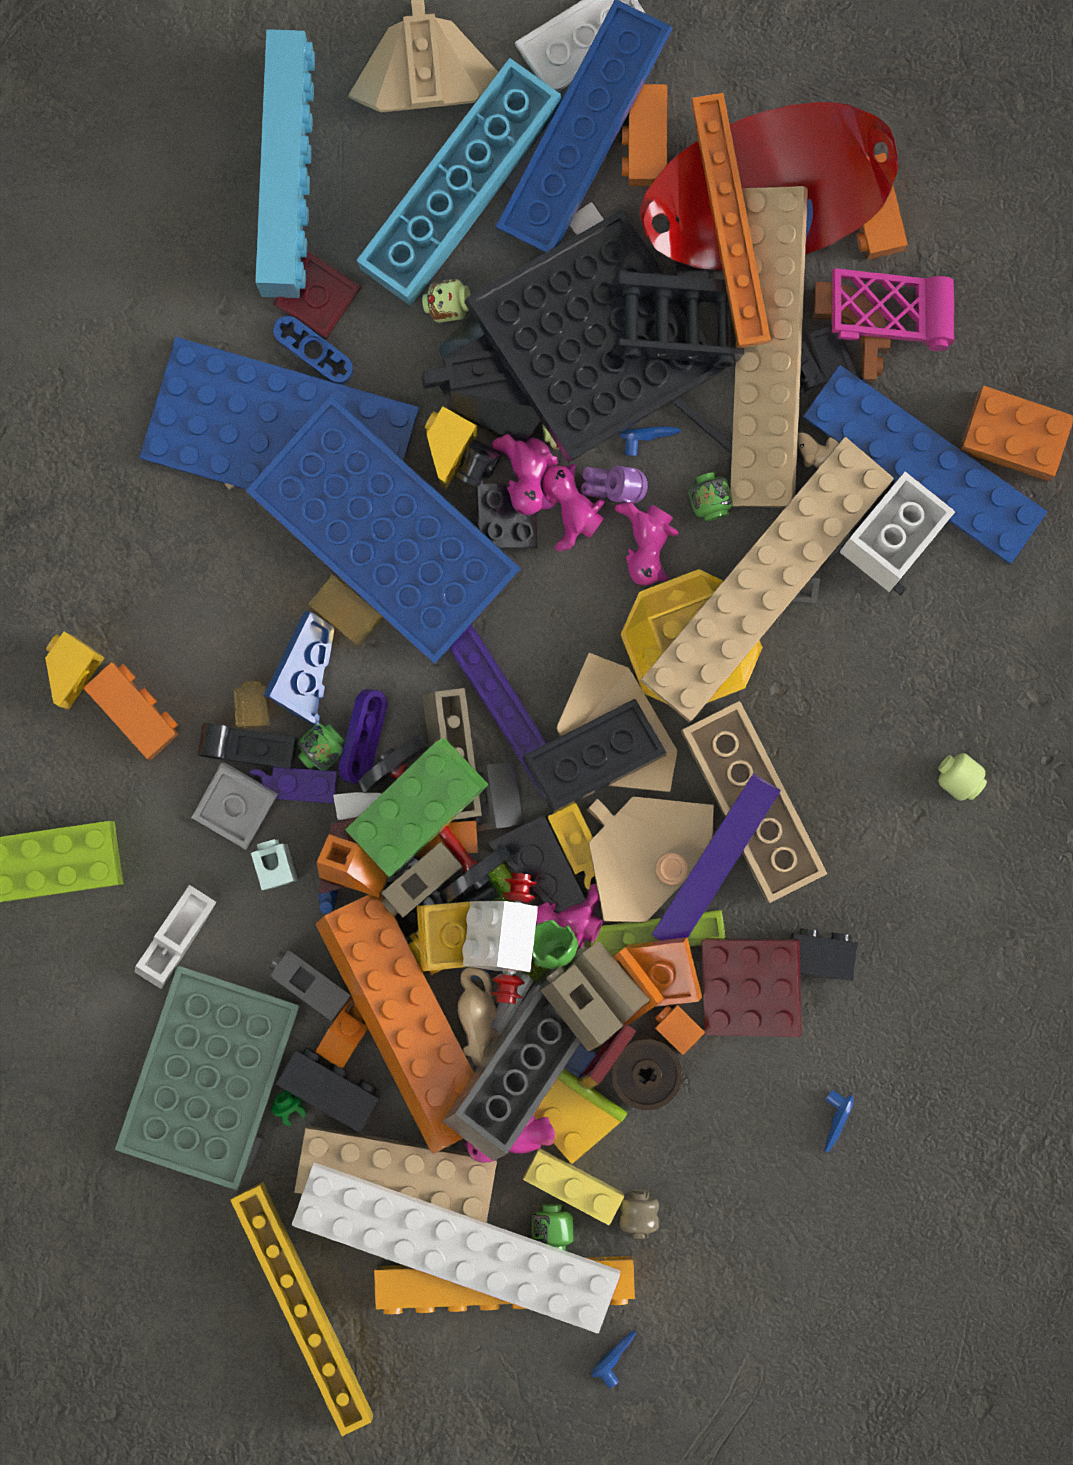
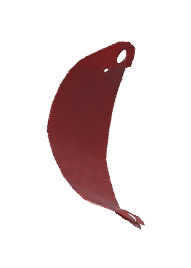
M813 102L788 105L764 111L730 124L742 192L743 188L805 186L808 189L807 200L810 199L812 201L813 218L806 236L805 255L829 246L863 226L880 211L891 192L898 172L897 149L890 127L874 114L848 104ZM696 141L674 157L649 187L640 207L641 222L645 235L656 250L669 258L695 268L723 270L699 143ZM880 142L885 143L888 148V157L882 163L878 162L874 156V147ZM659 214L664 215L669 221V230L663 234L656 232L652 226V219Z

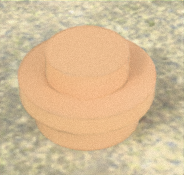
M676 853L664 854L658 859L655 866L658 879L667 885H676L682 882L688 871L685 859Z

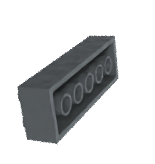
M545 969L442 1120L443 1123L492 1161L507 1155L581 1043L540 991L549 983L546 977L555 969Z

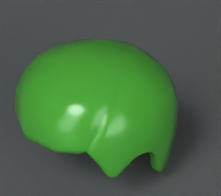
M554 920L537 924L535 926L532 951L534 962L546 969L566 966L575 957L578 948V941L574 932L568 925L563 928Z

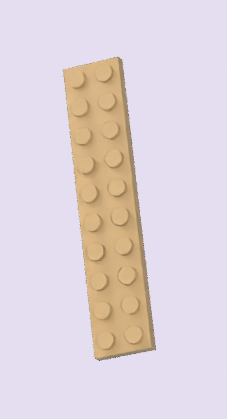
M805 186L743 188L744 203L771 341L767 344L743 347L744 355L736 362L730 488L733 507H786L795 496L808 189Z
M844 437L640 681L684 719L691 722L894 478L848 438Z

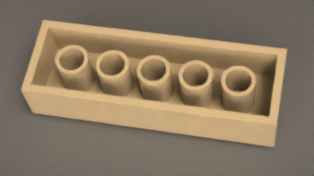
M740 701L681 730L724 818L753 773L781 790L742 852L767 903H771L827 874Z
M308 1125L305 1128L295 1193L303 1194L311 1168L315 1162L487 1223L497 1160L490 1163H480L473 1160L468 1152L444 1148L432 1155L428 1145Z

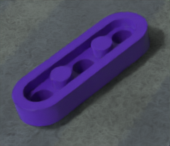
M364 689L355 700L339 763L340 776L347 782L358 784L357 781L372 769L387 710V699L381 691Z

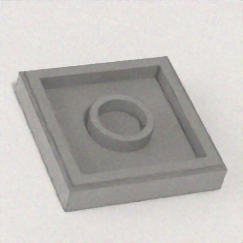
M222 762L191 818L247 850L278 793Z

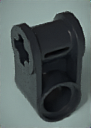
M473 439L468 445L461 460V465L457 467L455 474L468 484L480 486L487 478H490L502 454Z

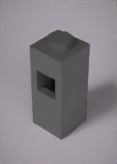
M289 949L286 954L280 951L270 964V967L274 969L269 975L330 1021L336 1018L351 997L350 992L292 949Z

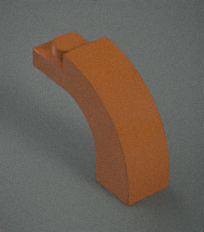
M832 282L815 283L813 287L812 319L832 320ZM841 284V288L850 298L858 291ZM860 293L853 300L865 315L874 307L863 293ZM847 306L841 311L842 323L855 325L859 321ZM875 310L868 317L876 328H885L887 326L883 315L878 310ZM859 335L861 344V380L867 384H874L877 376H882L883 357H877V353L887 354L890 349V339Z

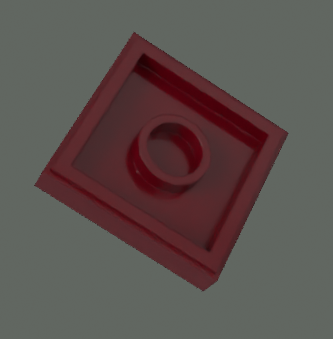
M307 252V258H303L301 261L303 262L304 270H306V288L300 289V298L277 297L273 305L287 315L296 318L313 332L327 340L361 289V286L310 252Z
M624 1025L609 1037L578 1079V1084L586 1090L599 1085L636 1031L629 1025Z

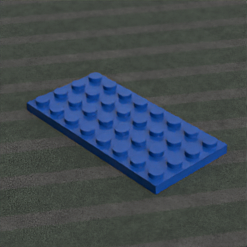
M175 337L139 458L247 490L330 395L334 396L403 461L405 460L419 407Z
M332 395L325 400L246 490L247 493L434 664L437 663L522 569Z

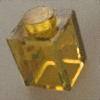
M261 681L241 682L242 688H234L236 727L271 726L270 701L263 696L267 687L261 686Z

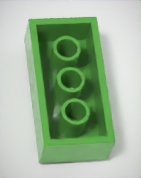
M443 738L436 741L345 830L386 875L391 877L398 873L488 786V783Z

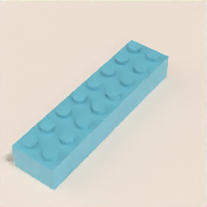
M266 29L256 285L262 297L300 298V289L306 288V270H304L301 257L307 258V238H305V231H302L303 226H308L309 209L306 207L304 195H309L310 176L307 174L305 164H311V145H309V137L306 136V133H312L313 117L310 113L308 102H313L314 83L311 82V73L309 71L315 70V51H313L312 42L307 41L305 31Z
M509 58L356 260L360 269L405 303L412 306L551 122L562 101L561 94Z

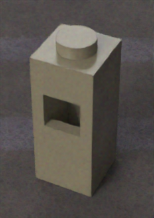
M440 842L382 892L386 897L382 904L393 916L399 913L404 917L462 866Z
M599 941L589 949L583 945L576 951V955L572 959L573 963L570 966L574 964L577 966L621 1024L625 1023L650 1000Z
M575 964L565 970L560 966L546 977L549 983L540 991L587 1051L600 1046L623 1026Z

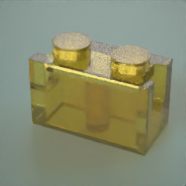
M333 575L308 603L314 611L359 647L383 619L382 615L367 601L355 594L354 590L343 579L339 578L338 580Z

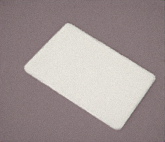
M591 202L576 212L570 227L578 235L604 219Z

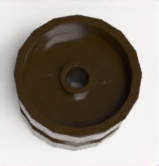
M639 1037L629 1041L612 1065L611 1080L618 1096L629 1106L640 1110H655L670 1103L678 1093L682 1082V1067L675 1052L666 1043L652 1037ZM650 1067L652 1075L647 1079L642 1078L640 1074L641 1068L647 1069Z

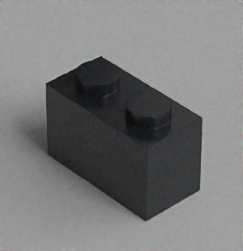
M800 928L799 934L791 933V939H799L800 974L853 981L858 942L850 941L851 935L832 932L831 938L818 937L819 930Z

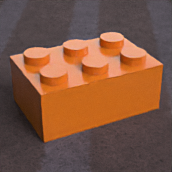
M983 386L977 393L959 449L965 454L1045 481H1050L1056 475L1073 424V415Z

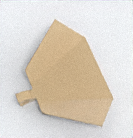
M411 0L413 16L403 17L404 21L387 29L348 95L350 99L379 112L476 103L498 74V71L452 21L436 18L435 14H425L424 0Z
M588 653L556 727L559 736L561 737L636 699L667 753L663 758L609 786L670 792L677 749L628 667Z
M632 797L615 816L598 799L587 809L604 826L589 842L603 921L647 922L685 882L712 839L714 805ZM676 853L685 859L688 871L682 882L676 885H667L658 879L655 866L658 859L664 854Z

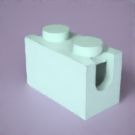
M275 839L257 844L258 851L252 852L251 855L262 890H269L298 881L288 844H279V840Z

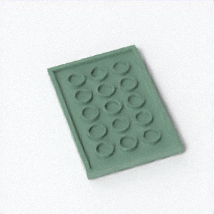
M177 966L115 1150L238 1191L300 1005Z

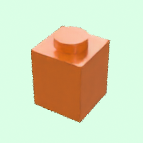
M677 1004L673 1008L666 1005L655 1017L658 1021L654 1026L655 1029L682 1055L705 1033Z

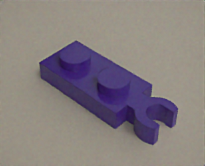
M273 767L272 776H268L259 769L250 771V775L261 777L262 785L278 793L276 799L335 804L333 795H336V771L297 768L290 770Z

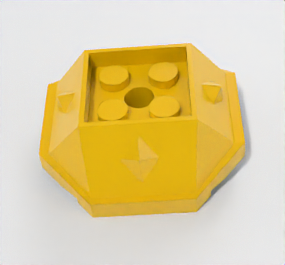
M698 569L639 592L620 636L639 685L646 696L667 704L640 680L720 586L723 580ZM760 640L707 703L746 688L762 650Z

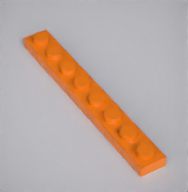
M724 93L693 97L691 106L737 347L743 348L767 344L771 341Z

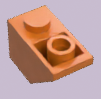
M330 834L328 835L317 860L319 877L380 898L388 879L386 873L359 844Z
M352 996L334 1020L315 1051L341 1069H343L368 1030Z

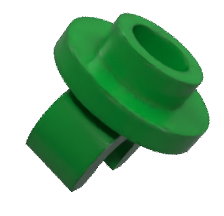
M284 1091L275 1097L271 1111L276 1117H281L286 1126L292 1125L288 1115L293 1111L299 1112L302 1118L306 1117L301 1098L289 1091Z

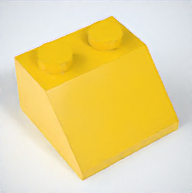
M442 406L439 413L433 411L425 428L427 429L426 435L440 486L447 489L457 467L461 465V460L468 445L477 437V428L475 424Z
M64 631L61 636L56 634L46 648L49 653L45 659L53 703L69 710L105 657L75 636Z

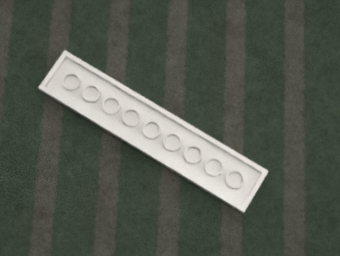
M315 1162L311 1168L292 1222V1226L598 1334L620 1277V1270Z

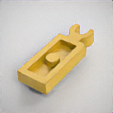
M575 803L547 818L574 873L577 874L584 871L586 875L584 885L589 891L591 886L590 880L595 876L589 849V842L593 837Z

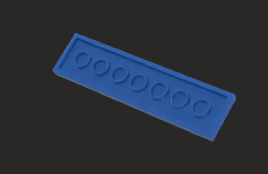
M614 0L496 225L499 230L544 253L560 244L672 31L670 25L619 0Z
M841 365L838 366L802 417L819 431L839 443L844 437L848 438L894 478L892 480L894 484L904 472L908 473L955 511L948 522L1007 564H1011L1047 513L1045 509Z

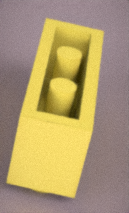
M540 1148L537 1149L523 1176L524 1181L607 1225H610L624 1199L623 1192Z

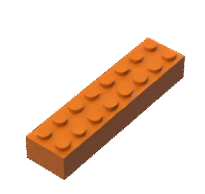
M381 893L380 898L367 895L324 915L315 925L433 1155L464 1139L443 1123L442 1120L474 1072L396 919L382 904V901L385 899L383 894Z

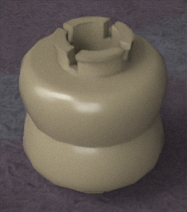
M629 1191L630 1195L625 1196L619 1206L621 1212L619 1227L622 1231L629 1233L628 1236L630 1238H649V1233L655 1232L659 1227L657 1216L659 1201L657 1198L649 1196V1191Z

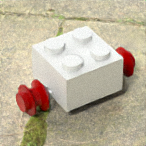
M512 873L511 878L504 879V881L510 884V891L503 893V896L512 902L472 901L466 916L468 926L466 941L462 950L464 956L463 966L503 971V974L492 979L498 984V991L491 993V995L497 996L496 1002L516 1004V998L523 999L517 993L518 986L525 984V982L520 977L513 975H516V971L530 972L538 907L523 904L535 899L529 893V887L536 885L537 882L530 881L531 875Z

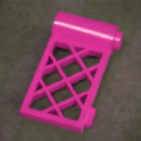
M835 268L832 271V333H838V339L855 341L859 339V335L916 341L929 346L931 351H945L948 349V346L955 342L954 281L945 276L917 278ZM841 279H850L859 291L850 298L841 288ZM873 282L881 283L889 292L881 301L868 288ZM902 286L915 287V301L911 304L898 292V289ZM860 293H863L874 305L866 315L853 302ZM891 296L904 309L896 318L883 305ZM846 306L859 319L855 325L841 324V311ZM875 310H878L889 322L885 328H876L868 319ZM908 313L916 322V332L906 331L898 320Z

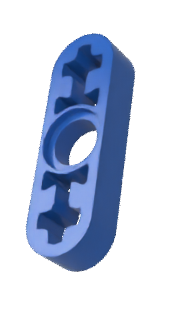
M283 316L276 321L273 332L276 340L330 382L342 385L352 378L354 372L353 365L346 355L292 316ZM291 324L295 325L293 330L300 338L303 337L304 333L308 334V336L301 340L298 349L294 348L298 344L291 336H287L285 339L282 338L283 332L281 327L283 325L286 327H290ZM310 342L321 344L323 351L320 357L316 359L308 358L304 352L306 345ZM329 352L333 353L329 358L335 364L345 363L344 369L346 374L344 376L342 374H337L336 377L333 376V368L326 362L323 368L319 366L327 359Z

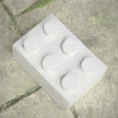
M904 472L849 538L840 553L890 592L955 511L908 473Z

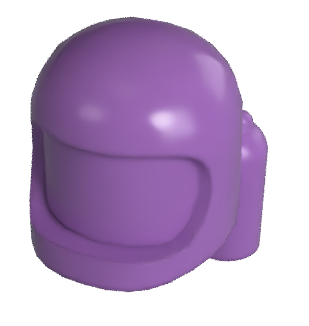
M614 466L608 471L607 469L585 467L583 470V478L586 482L581 486L582 495L601 499L608 497L609 500L614 502H632L634 504L641 501L647 493L648 482L646 476L636 468Z

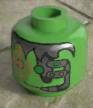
M714 473L696 477L697 484H694L688 490L694 514L697 517L704 518L705 522L728 516V510L733 507V500L727 479L723 477L715 478Z
M317 723L298 740V746L302 751L298 757L310 770L316 766L318 769L325 771L341 757L345 740L329 723L326 726Z
M543 1204L542 1211H537L532 1215V1239L565 1251L566 1246L573 1242L572 1214L569 1211L562 1210V1204Z

